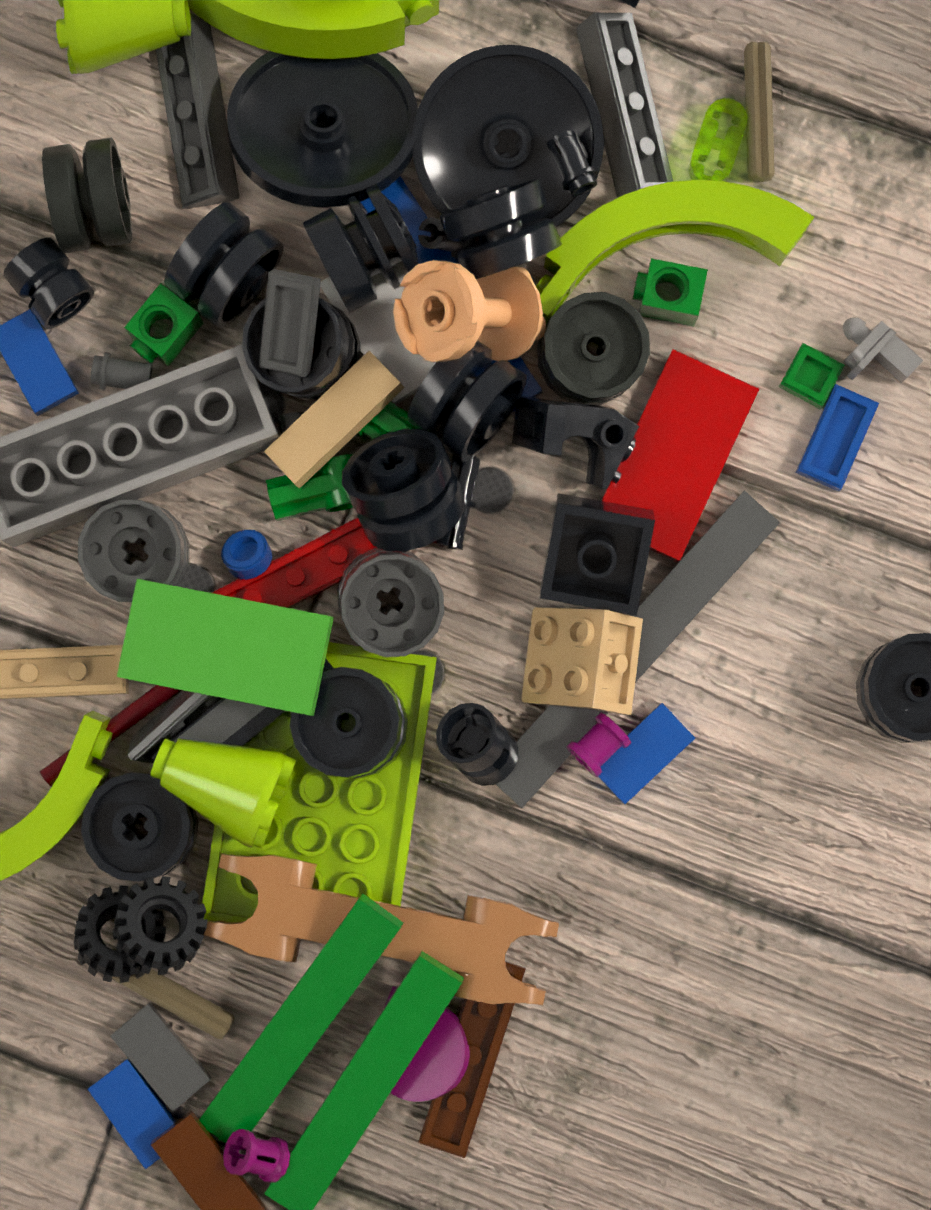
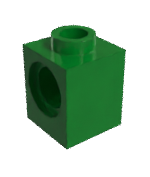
M651 258L647 273L640 271L637 273L632 300L641 301L639 313L643 317L694 326L699 317L708 269ZM664 282L672 283L679 289L680 298L675 301H665L657 295L655 287Z
M160 283L124 328L131 338L134 339L129 346L137 354L151 364L158 358L165 365L169 366L204 322L195 309ZM168 319L173 322V329L167 337L155 339L150 336V329L156 321Z

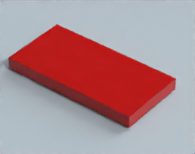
M674 349L671 351L637 424L639 428L634 436L636 439L635 447L629 458L620 463L617 471L621 472V478L617 483L610 482L602 501L653 510L655 525L650 550L679 563L758 394L759 388Z

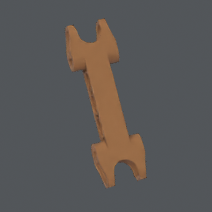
M223 853L221 854L218 868L240 874L251 880L258 891V906L253 916L244 922L207 921L204 935L233 945L250 955L295 963L297 962L301 939L326 944L359 897L312 888L317 867L315 863L278 855L239 856ZM467 895L463 919L374 901L404 922L381 956L415 962L420 952H425L464 977L463 983L454 995L456 997L488 1004L527 1003L543 1005L545 989L521 982L512 977L506 969L505 954L510 944L521 936L557 937L558 922L533 915L511 903Z

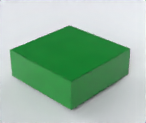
M802 343L778 387L821 409L845 365Z

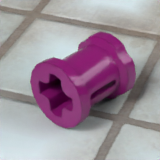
M602 712L595 717L597 723L577 743L571 741L566 746L571 755L595 777L602 773L601 766L620 747L627 748L632 743L625 732Z
M238 1129L231 1134L225 1145L223 1155L224 1166L233 1175H243L248 1172L259 1175L265 1182L276 1183L285 1175L289 1166L290 1152L288 1150V1143L279 1137H271L268 1140L257 1138L249 1130ZM239 1150H246V1154H240ZM268 1157L274 1158L275 1162H267Z

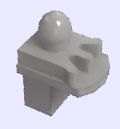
M859 318L847 319L843 324L844 334L849 341L852 339L858 345L843 361L852 369L847 374V377L851 380L873 358L901 383L922 363L923 359L895 335L896 332L890 329L883 321L870 330L865 326L866 322Z

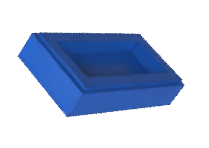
M30 309L0 325V352L37 416L79 394L40 321Z
M835 384L795 473L839 492L842 490L879 403Z
M663 703L655 708L627 735L632 743L627 748L620 747L601 766L602 773L598 778L624 805L695 739Z
M127 1059L89 1087L88 1091L142 1166L147 1169L160 1159L151 1146L152 1140L176 1123V1120L142 1074Z

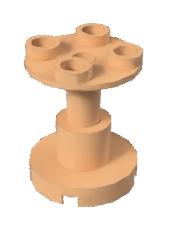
M438 260L421 263L404 276L399 286L405 287L402 292V298L395 299L393 309L396 331L404 347L412 354H419L425 358L423 360L431 362H447L459 359L474 347L477 340L492 350V360L508 361L516 359L529 350L534 341L541 339L546 330V321L542 316L543 310L540 293L530 273L522 267H512L475 279L474 275L461 264Z

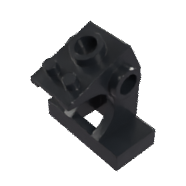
M521 396L516 405L512 444L542 454L562 455L563 442L570 437L579 436L584 440L588 449L589 460L586 483L601 489H607L611 481L617 483L620 480L621 472L617 471L620 463L626 461L631 455L636 443L634 436L639 426L612 408L594 404L543 400L535 397Z

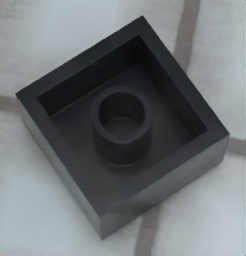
M558 493L540 586V598L637 616L655 525L653 510Z

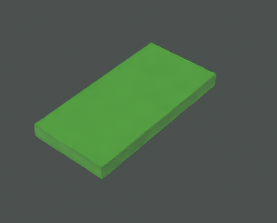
M137 579L117 677L314 716L334 617Z

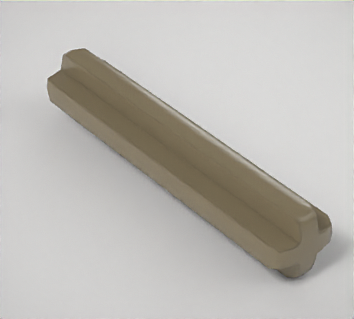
M751 42L746 45L744 50L747 169L750 181L766 182L772 180L775 174L771 46L767 42Z
M153 969L150 970L149 974L145 973L138 979H136L134 974L130 976L129 982L120 983L217 1039H223L234 1023L235 1017L233 1014L168 977L158 975V972ZM112 976L113 980L120 983V977Z

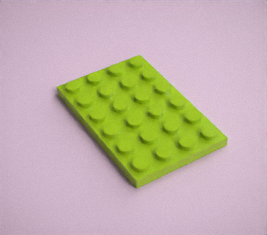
M329 642L326 659L334 669L338 667L362 669L390 684L403 701L408 719L406 742L394 762L380 773L360 779L326 775L309 765L295 748L290 729V711H286L245 745L246 747L278 750L288 754V757L296 759V763L262 849L253 845L250 848L241 844L214 824L202 902L206 908L204 919H207V921L244 922L253 916L258 906V891L251 880L240 874L218 868L221 854L223 853L239 856L278 855L315 863L317 867L312 888L354 897H360L363 893L374 901L401 906L437 657L416 654L400 657H383L368 652L361 646ZM348 713L349 720H342L341 728L350 732L354 729L356 720L352 714Z

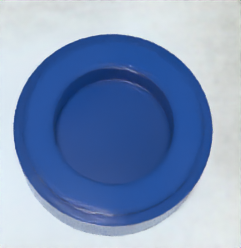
M242 530L234 533L225 541L221 557L231 575L238 579H252L267 570L272 561V550L260 532Z

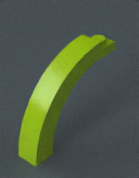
M188 0L189 8L197 16L216 29L257 48L304 58L338 59L381 53L405 45V27L421 25L432 17L439 15L440 0Z
M673 181L648 186L622 195L581 219L560 238L562 245L546 254L544 268L554 274V277L551 278L546 274L536 285L541 297L542 316L547 324L587 274L601 262L630 245L665 235H708L742 244L757 251L780 267L805 234L814 216L772 193L747 185L725 181Z
M91 711L83 716L67 759L47 795L19 823L0 833V881L20 872L41 858L67 836L83 818V811L92 794L105 783L110 769L93 763L94 758L102 760L110 744L113 733L106 730L110 717L95 711Z

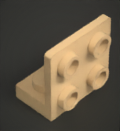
M535 607L531 618L521 697L522 702L539 705L579 707L614 714L631 715L643 619L603 609Z

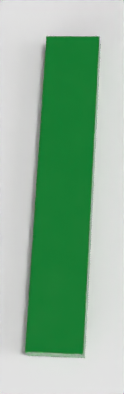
M362 893L200 1117L199 1121L207 1131L225 1144L231 1134L238 1129L252 1132L401 929L404 922Z
M420 952L291 1150L289 1166L285 1175L276 1183L269 1184L264 1193L266 1196L288 1210H313L460 988L464 977L425 952Z

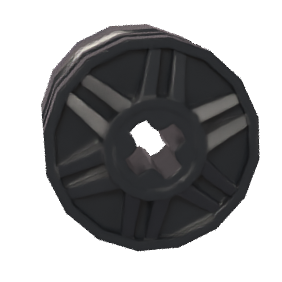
M377 184L365 190L375 209L367 214H364L355 195L348 198L349 208L354 221L345 225L339 216L329 208L303 222L324 267L349 313L378 299L372 276L381 272L387 282L394 289H397L400 286V282L392 266L402 262L408 273L419 264L417 246L396 205L381 193Z
M265 298L251 311L243 328L242 350L248 368L261 383L279 392L299 399L318 400L359 361L360 340L355 325L341 309L319 298L314 337L316 350L312 355L311 373L306 377L260 368L259 360Z

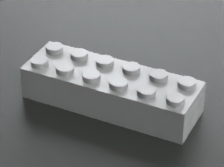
M242 344L0 437L1 541L14 548L89 519L100 507L117 500H138L265 451L279 435L258 380L247 366Z

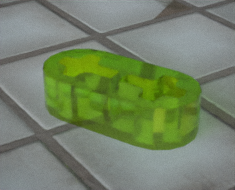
M722 98L713 102L707 109L689 162L688 172L691 180L727 181L747 126V113L740 102L730 98ZM723 112L732 115L731 123L737 125V127L730 126L725 138L721 139L715 137L719 122L712 118L720 119ZM712 148L720 151L717 166L722 168L723 171L715 170L712 176H707L704 174V165L698 163V161L706 162Z

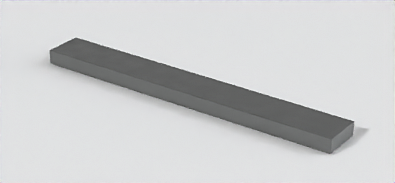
M745 490L638 607L637 616L631 615L643 619L635 683L780 523ZM549 705L516 742L518 745V761L514 770L505 780L495 785L518 806L523 808L571 755L566 746L571 741L577 743L597 723L595 717L600 712L606 715L608 712L579 707Z

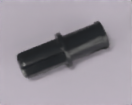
M454 455L452 456L451 470L457 476L464 492L465 510L458 523L446 535L434 541V545L440 547L448 546L447 548L454 550H463V541L470 509H475L476 503L472 502L480 466V459L476 456L468 462L461 461Z

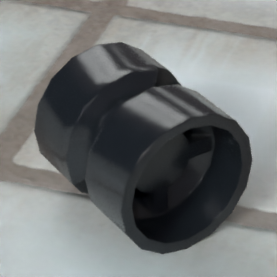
M51 237L42 238L25 247L8 263L3 275L20 297L31 298L28 307L46 329L58 327L72 319L85 308L94 296L93 288L76 268L68 269L70 259Z
M475 703L460 704L450 709L438 725L436 743L440 753L472 783L481 786L495 785L505 780L514 770L518 761V745L516 740L484 706Z

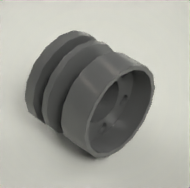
M117 500L100 507L86 521L78 539V562L86 581L99 594L117 602H132L137 579L177 586L182 581L189 565L190 542L183 525L168 510L142 500ZM144 540L146 545L143 550L149 555L146 561L136 560L132 564L129 561L132 557V552L127 548L130 543L140 544Z
M375 547L358 555L344 570L337 588L338 609L350 637L364 650L383 657L407 656L424 648L438 632L444 616V594L435 574L421 559L409 551H385ZM392 587H395V594L400 600L396 606L388 604L384 609L380 608L382 603L377 593L380 590L388 593Z

